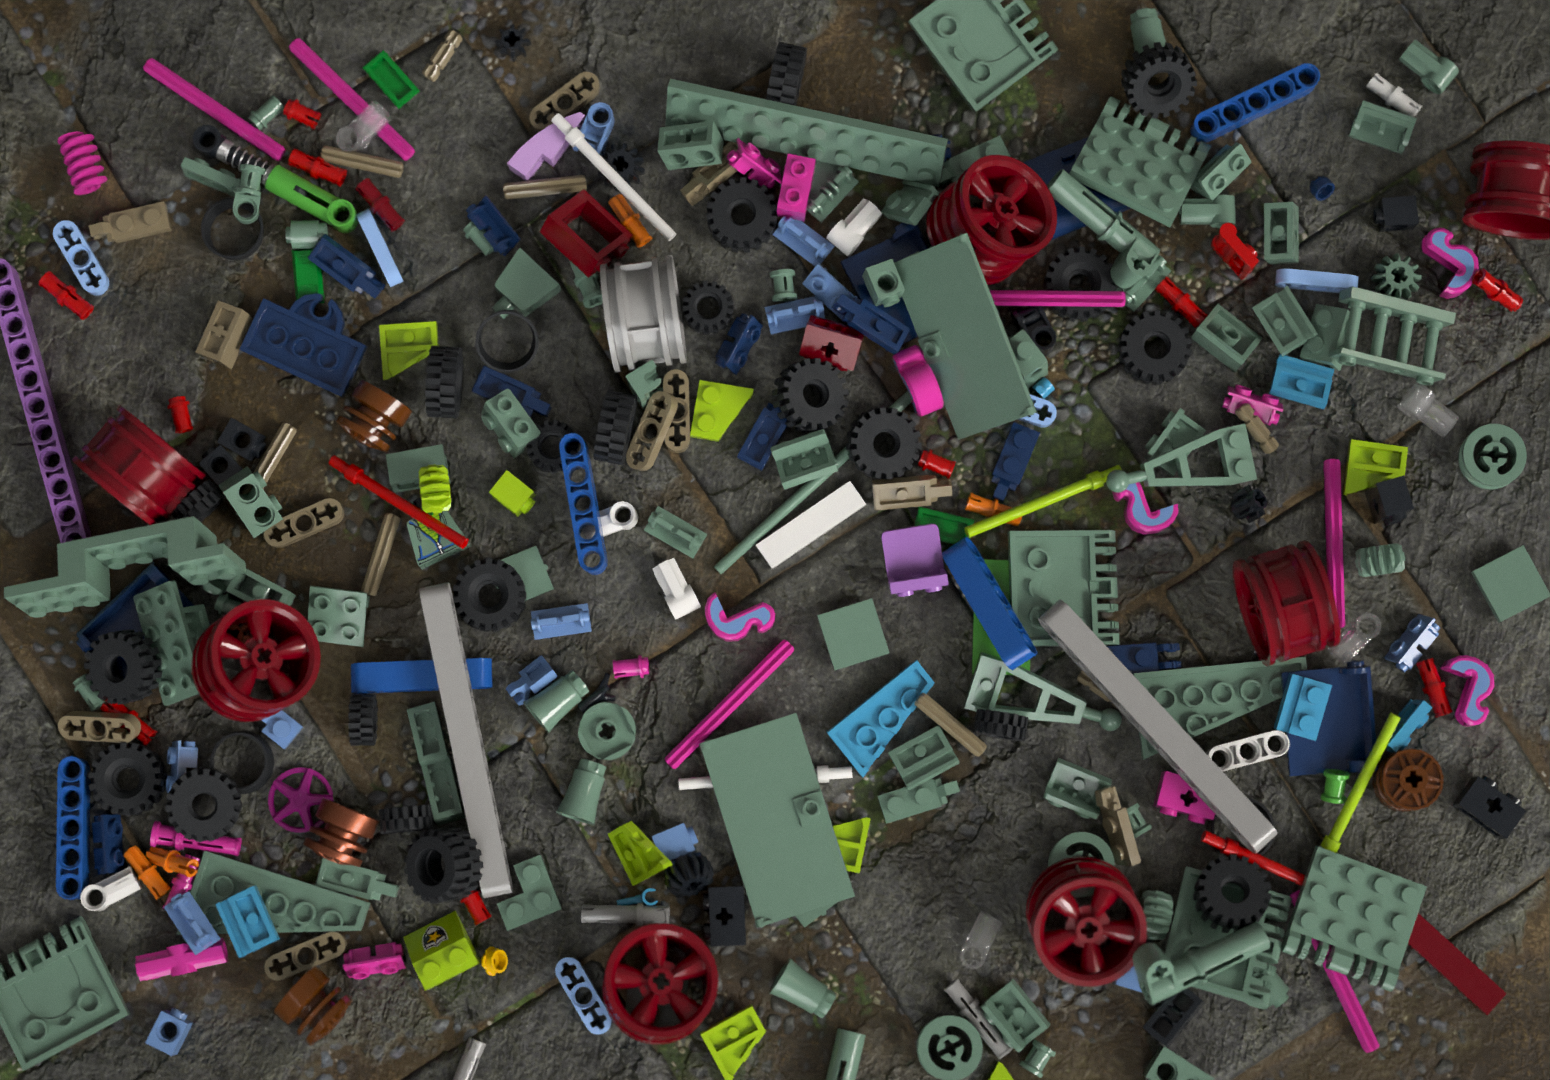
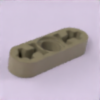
M582 72L533 108L529 116L532 128L539 133L547 126L553 124L551 120L555 116L554 113L547 117L548 123L546 125L542 122L536 124L538 122L537 115L546 116L551 112L548 107L551 104L557 114L560 113L565 118L573 115L593 100L600 92L598 77L591 72ZM585 80L587 83L593 81V90H582L579 93L581 99L578 101L575 93L571 89L575 88V91L577 93L583 88L582 81ZM561 96L572 98L573 104L569 109L563 110L557 106V101Z
M674 369L667 372L664 376L663 392L674 396L673 386L668 385V382H672L675 376H678L679 380L684 382V385H679V396L685 395V399L675 398L677 403L685 408V414L679 419L673 418L671 424L681 425L686 423V427L680 426L681 437H686V439L681 441L678 447L675 446L673 441H669L670 438L675 436V428L672 426L669 428L664 440L666 447L671 452L681 453L687 450L690 445L689 380L683 371ZM664 402V409H666L667 404Z
M658 391L650 397L626 453V461L631 468L647 471L654 465L677 411L678 403L672 394ZM660 401H664L667 404L666 409H662L659 406ZM653 415L663 418L662 421L652 418ZM654 423L658 428L657 435L653 439H648L646 429L650 424ZM645 442L651 444V447L648 448L644 445H641V443ZM638 453L645 457L643 462L636 458Z
M324 499L282 517L283 520L264 531V539L274 548L286 547L340 523L344 518V508L335 499ZM328 505L338 508V511L334 512L335 518L331 519L329 516L319 518L323 522L321 525H318V520L312 513L317 510V514L321 515L327 512L326 506ZM304 515L309 516L312 520L311 528L307 531L298 530L296 526L298 518ZM290 521V526L296 533L295 536L292 537V534L287 532L281 535L282 541L280 542L276 539H271V536L274 535L273 529L278 528L280 531L289 529L286 523Z
M70 711L59 720L58 730L68 740L128 743L140 734L141 724L137 717L127 713ZM94 720L101 721L104 724L105 733H99L95 730ZM72 721L73 725L80 727L75 730L74 726L69 725V722ZM122 724H125L126 728H130V732L127 733V730L125 728L118 727H120Z
M335 931L315 937L270 956L265 962V973L272 980L289 978L340 957L347 949V940L343 934ZM331 936L334 940H340L341 945L337 946L338 952L334 953L332 949L322 952L325 958L320 959V951L314 944L315 942L319 941V947L330 943L329 938ZM304 947L310 948L314 953L313 961L307 965L302 964L298 959V953ZM292 952V961L297 970L293 971V965H289L282 969V975L279 972H273L271 967L275 966V960L278 959L279 962L288 961L290 957L287 954Z

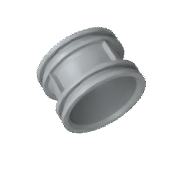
M666 255V261L659 262L658 256L652 257V261L630 264H622L621 261L615 262L614 268L608 269L607 263L600 264L603 309L615 373L621 372L622 366L628 365L629 371L636 370V366L644 365L650 360H653L654 363L665 362L666 366L673 365V359L678 358L681 364L687 363L682 311L673 256Z

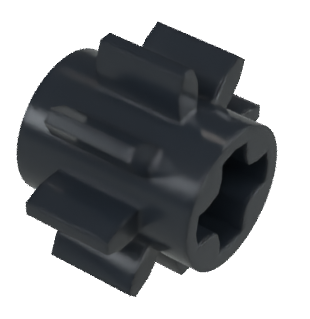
M511 24L510 29L506 31L500 29L502 37L495 40L497 47H503L500 51L501 57L509 55L513 62L520 55L526 57L525 46H531V41L527 38L523 39L526 36L525 28L518 31ZM512 39H517L515 46L510 47L509 44H511Z
M1248 485L1233 494L1235 500L1231 502V508L1238 519L1246 518L1248 523H1251L1266 514L1263 509L1267 507V499L1260 489L1252 490L1251 486Z

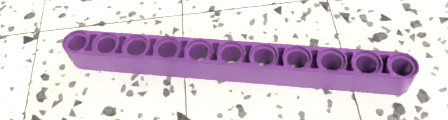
M0 258V269L7 268V275L0 279V327L60 542L72 541L78 535H81L83 539L92 537L20 278L16 268L5 259ZM14 294V302L9 306H5V298ZM17 321H22L21 330L12 333V325ZM29 347V356L20 360V351ZM32 374H37V382L33 386L27 387V378ZM39 401H44V410L35 414V404ZM52 428V436L48 440L43 441L41 434L44 429ZM59 454V464L50 468V458L53 455ZM66 481L68 485L66 492L58 495L56 492L57 485ZM70 508H74L75 517L71 521L65 522V512Z

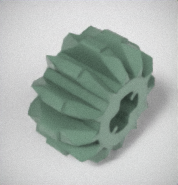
M1395 253L1392 260L1388 256L1383 257L1382 264H1377L1374 267L1378 274L1372 276V281L1380 283L1375 287V292H1380L1383 289L1385 291L1384 295H1392V297L1400 299L1402 296L1408 300L1412 296L1411 292H1416L1419 289L1418 284L1415 282L1422 279V275L1414 273L1419 268L1418 264L1410 266L1408 264L1411 259L1410 256H1406L1401 261L1399 253ZM1395 273L1400 275L1398 283L1394 281Z
M1397 543L1361 548L1355 552L1356 568H1358V574L1362 577L1398 573L1405 569V554L1403 553L1402 546Z
M1145 890L1139 900L1146 919L1147 939H1164L1169 931L1174 904L1171 895L1164 893V891Z

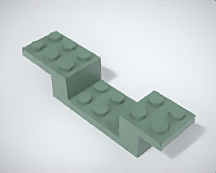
M192 516L57 544L58 576L4 587V598L30 617L39 618L46 616V613L69 612L74 607L79 606L95 607L100 605V602L111 600L109 568L123 569L128 564H148L153 559L164 557L168 558V565L191 584L205 585L210 580L234 579L236 575L245 574L246 563L224 543L217 544V536Z

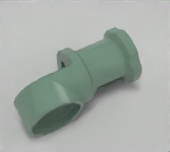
M240 164L239 170L242 173L240 185L235 191L233 213L240 223L251 224L259 216L261 199L259 187L261 176L265 174V169L256 165ZM249 203L254 207V213L251 217L244 218L238 214V208L241 204Z
M570 261L576 277L574 283L582 293L584 298L582 301L585 308H593L602 304V291L598 283V273L596 272L588 278Z

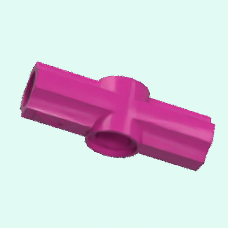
M220 938L219 941L196 956L187 943L166 947V950L135 956L136 972L140 981L161 978L167 975L177 976L196 972L199 968L228 962L227 947L224 938Z

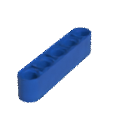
M1309 63L1301 64L1199 113L1191 126V136L1197 138L1196 141L1199 143L1201 141L1205 143L1210 142L1310 94L1320 80L1318 68ZM1299 75L1308 76L1311 79V84H1303L1299 80ZM1277 86L1284 88L1286 96H1278L1273 88ZM1252 98L1259 100L1261 108H1253L1248 100ZM1226 110L1234 112L1236 120L1226 119L1223 112ZM1206 122L1210 125L1211 131H1201L1198 124Z
M569 433L561 438L559 450L578 561L587 573L598 575L606 569L608 560L587 443L580 435ZM572 442H579L581 444L580 451L574 455L568 454V445ZM576 470H584L586 472L585 479L582 482H572V474ZM583 497L589 498L591 501L589 508L584 511L577 510L578 500ZM588 525L594 526V536L590 539H583L581 536L582 529ZM593 553L599 554V564L596 567H588L586 565L587 557Z
M964 537L942 552L946 565L1006 666L1014 670L1037 655L1033 642L974 543L968 537Z
M467 658L466 662L472 689L492 688V659ZM433 660L351 664V693L440 691Z
M73 756L62 759L58 765L56 890L60 897L68 900L80 899L83 889L89 886L90 858L89 784L91 778L88 777L91 770L86 760ZM77 762L80 766V772L76 777L72 778L68 770L72 763ZM76 791L80 799L78 804L72 807L68 803V797L70 793ZM75 820L79 824V831L76 835L71 836L68 832V825L71 821ZM75 849L78 852L79 859L76 864L71 865L67 860V856L71 850ZM74 878L78 882V890L72 895L67 890V883Z

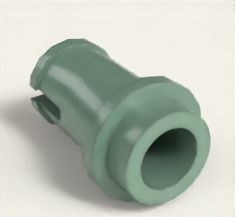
M272 95L259 109L250 112L251 116L248 117V120L258 130L266 129V124L283 111L284 106Z
M472 221L463 229L466 233V239L470 238L485 256L494 251L491 244L484 237L485 229L479 230Z
M229 593L226 595L222 594L219 595L214 609L219 611L220 615L223 613L227 614L244 602L231 598Z
M86 673L73 682L75 686L73 690L80 693L90 707L91 712L99 709L103 703L107 702L106 699L101 700L97 697L99 691L93 692L90 686L93 685L92 680H86Z

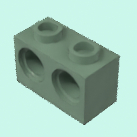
M714 121L661 127L659 129L657 151L668 170L722 164L724 140Z
M247 466L219 484V487L253 538L283 520L278 512L282 509V506L274 494L269 497L263 490L267 484L258 471L252 473ZM252 484V489L249 493L239 494V489L242 485ZM267 507V512L264 516H254L256 509Z
M1162 1045L1159 1046L1142 1074L1148 1080H1214L1213 1077ZM1162 1063H1168L1171 1067V1074L1167 1079H1160L1157 1075V1068Z

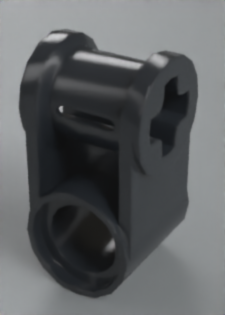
M1027 306L1018 312L1016 310L1010 312L1017 329H1024L1044 356L1049 355L1055 347L1057 336L1047 319L1043 307ZM1041 335L1046 336L1050 340V344L1045 347L1040 346L1036 343L1035 338Z

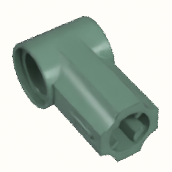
M1416 39L1399 58V61L1420 76L1424 86L1435 94H1442L1459 73L1457 66L1452 61L1442 56L1437 57Z
M1218 195L1213 201L1209 199H1184L1179 209L1180 225L1210 224V227L1220 228L1225 223L1236 225L1235 196Z

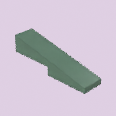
M432 702L407 709L434 821L439 826L466 818L436 703Z

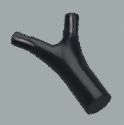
M605 673L602 682L596 690L578 704L579 709L583 713L600 702L616 700L615 695L605 694L609 690V673Z

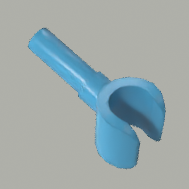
M1045 377L1032 387L1040 394L1042 399H1045L1055 390L1054 386Z
M648 888L641 895L617 900V905L627 906L637 903H644L646 906L655 905L658 901L649 903L646 901L645 895L647 892L656 890Z

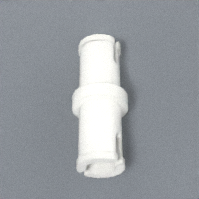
M1378 73L1374 75L1366 86L1367 89H1370L1385 100V105L1388 107L1393 106L1402 114L1414 117L1422 108V105H1419L1404 94L1400 86L1396 88Z

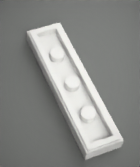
M849 481L756 544V547L771 569H773L866 506V503L851 481Z

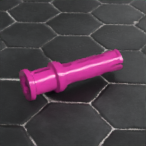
M155 821L152 827L151 847L163 845L174 847L177 851L184 850V848H192L235 856L240 854L242 838L222 836L210 842H196V840L184 838V835L181 833L178 834L174 830V826L162 825L160 821Z

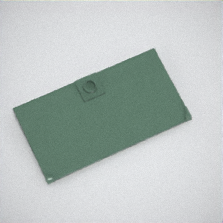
M960 234L958 237L895 262L894 264L905 288L902 297L918 335V342L924 358L931 367L940 387L945 407L958 440L1036 413L1037 411L968 234Z
M797 713L699 744L757 928L855 897Z

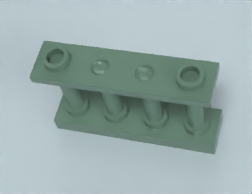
M1353 286L1340 291L1338 302L1348 304L1350 314L1344 348L1330 351L1329 357L1339 359L1338 363L1346 366L1359 364L1414 378L1416 383L1421 385H1433V382L1445 379L1446 374L1434 371L1433 365L1439 331L1443 327L1454 324L1456 313ZM1365 309L1374 311V315H1376L1370 354L1355 351L1361 313ZM1391 316L1399 317V321L1402 322L1396 361L1381 357L1387 319ZM1417 322L1426 324L1425 328L1428 329L1421 367L1407 364L1413 324Z

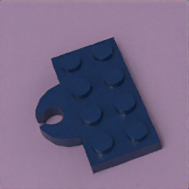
M322 294L304 295L296 300L289 310L263 298L239 350L344 398L368 346L342 335L345 322L343 312L338 304L331 299L328 303V313L323 317H317L314 313V308L318 303L322 302Z

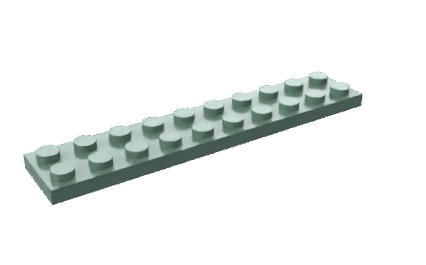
M670 79L665 127L714 121L723 140L737 142L736 139L739 138L746 144L750 142L755 147L814 158L817 161L847 166L931 186H940L948 142L946 138Z

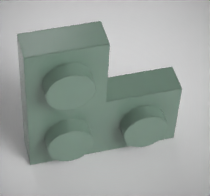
M541 855L513 865L524 893L497 903L507 931L562 909Z

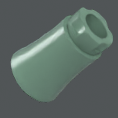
M1144 8L1130 15V29L1134 52L1137 50L1139 54L1144 51L1142 47L1147 44L1150 49L1154 48V43L1160 42L1162 47L1165 46L1166 39L1156 9Z
M571 670L564 677L561 676L550 686L523 703L538 723L549 733L574 706L582 701L581 698L589 690L580 677Z
M581 759L577 769L574 770L571 782L556 813L575 821L595 825L596 811L605 780L603 777L606 766L587 759Z
M791 958L783 965L769 990V994L785 999L810 1014H816L820 1018L827 1014L837 995L832 990L827 989V985L815 979L798 966Z

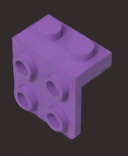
M930 523L886 530L881 534L891 594L905 597L913 595L915 590L925 589V592H936L942 590V586L948 585L947 573L943 564L939 529L936 524Z

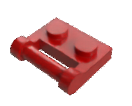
M1225 223L1220 227L1219 234L1213 238L1211 246L1234 273L1243 280L1258 264V254L1248 243L1244 244L1236 236L1237 229L1235 225Z

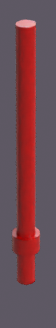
M335 455L330 458L329 465L343 473L344 478L351 483L362 485L463 549L467 546L469 540L370 478L357 465H350Z
M1206 830L1203 832L1201 841L1220 849V853L1226 856L1237 854V857L1240 859L1242 856L1249 858L1247 862L1251 864L1256 862L1260 865V868L1302 886L1305 878L1304 874L1260 854H1254L1249 849L1240 846L1239 842L1229 837L1224 839Z

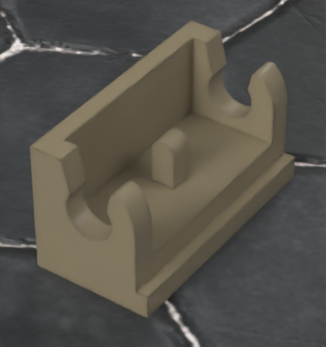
M218 300L196 349V353L211 362L215 361L232 370L239 354V349L254 318L243 309Z

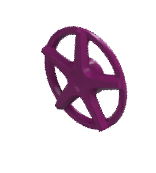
M293 768L282 773L272 783L268 795V806L274 821L282 828L296 833L309 832L311 826L319 827L324 823L322 820H319L313 824L310 812L311 806L319 805L322 798L333 801V792L329 782L319 772L310 768ZM295 773H304L297 789L283 783L282 780ZM313 775L321 780L326 787L328 795L310 793ZM276 789L288 798V803L277 813L274 807ZM293 812H298L305 827L290 826L283 822L282 819Z

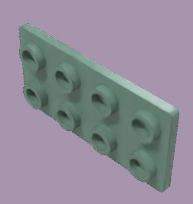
M168 581L135 595L133 599L142 631L145 634L144 638H151L153 641L150 645L151 648L157 647L160 652L156 654V659L162 660V665L157 666V670L162 671L161 678H156L159 683L158 688L163 705H172L198 695L199 693L192 677L191 661L193 650L199 637L210 626L204 604L183 607L176 581Z

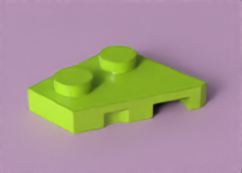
M437 321L379 325L383 380L391 379L428 357L431 346H439Z
M700 380L690 437L719 442L729 425L736 419L746 402L753 396L754 389Z
M1351 439L1348 447L1343 495H1349L1370 488L1378 482L1404 476L1408 447Z
M866 817L833 826L847 871L860 873L871 818Z
M632 821L608 833L633 886L672 866L671 861Z
M752 1004L701 1031L700 1034L724 1079L732 1080L743 1061L745 1062L749 1057L751 1050L761 1040L766 1030Z

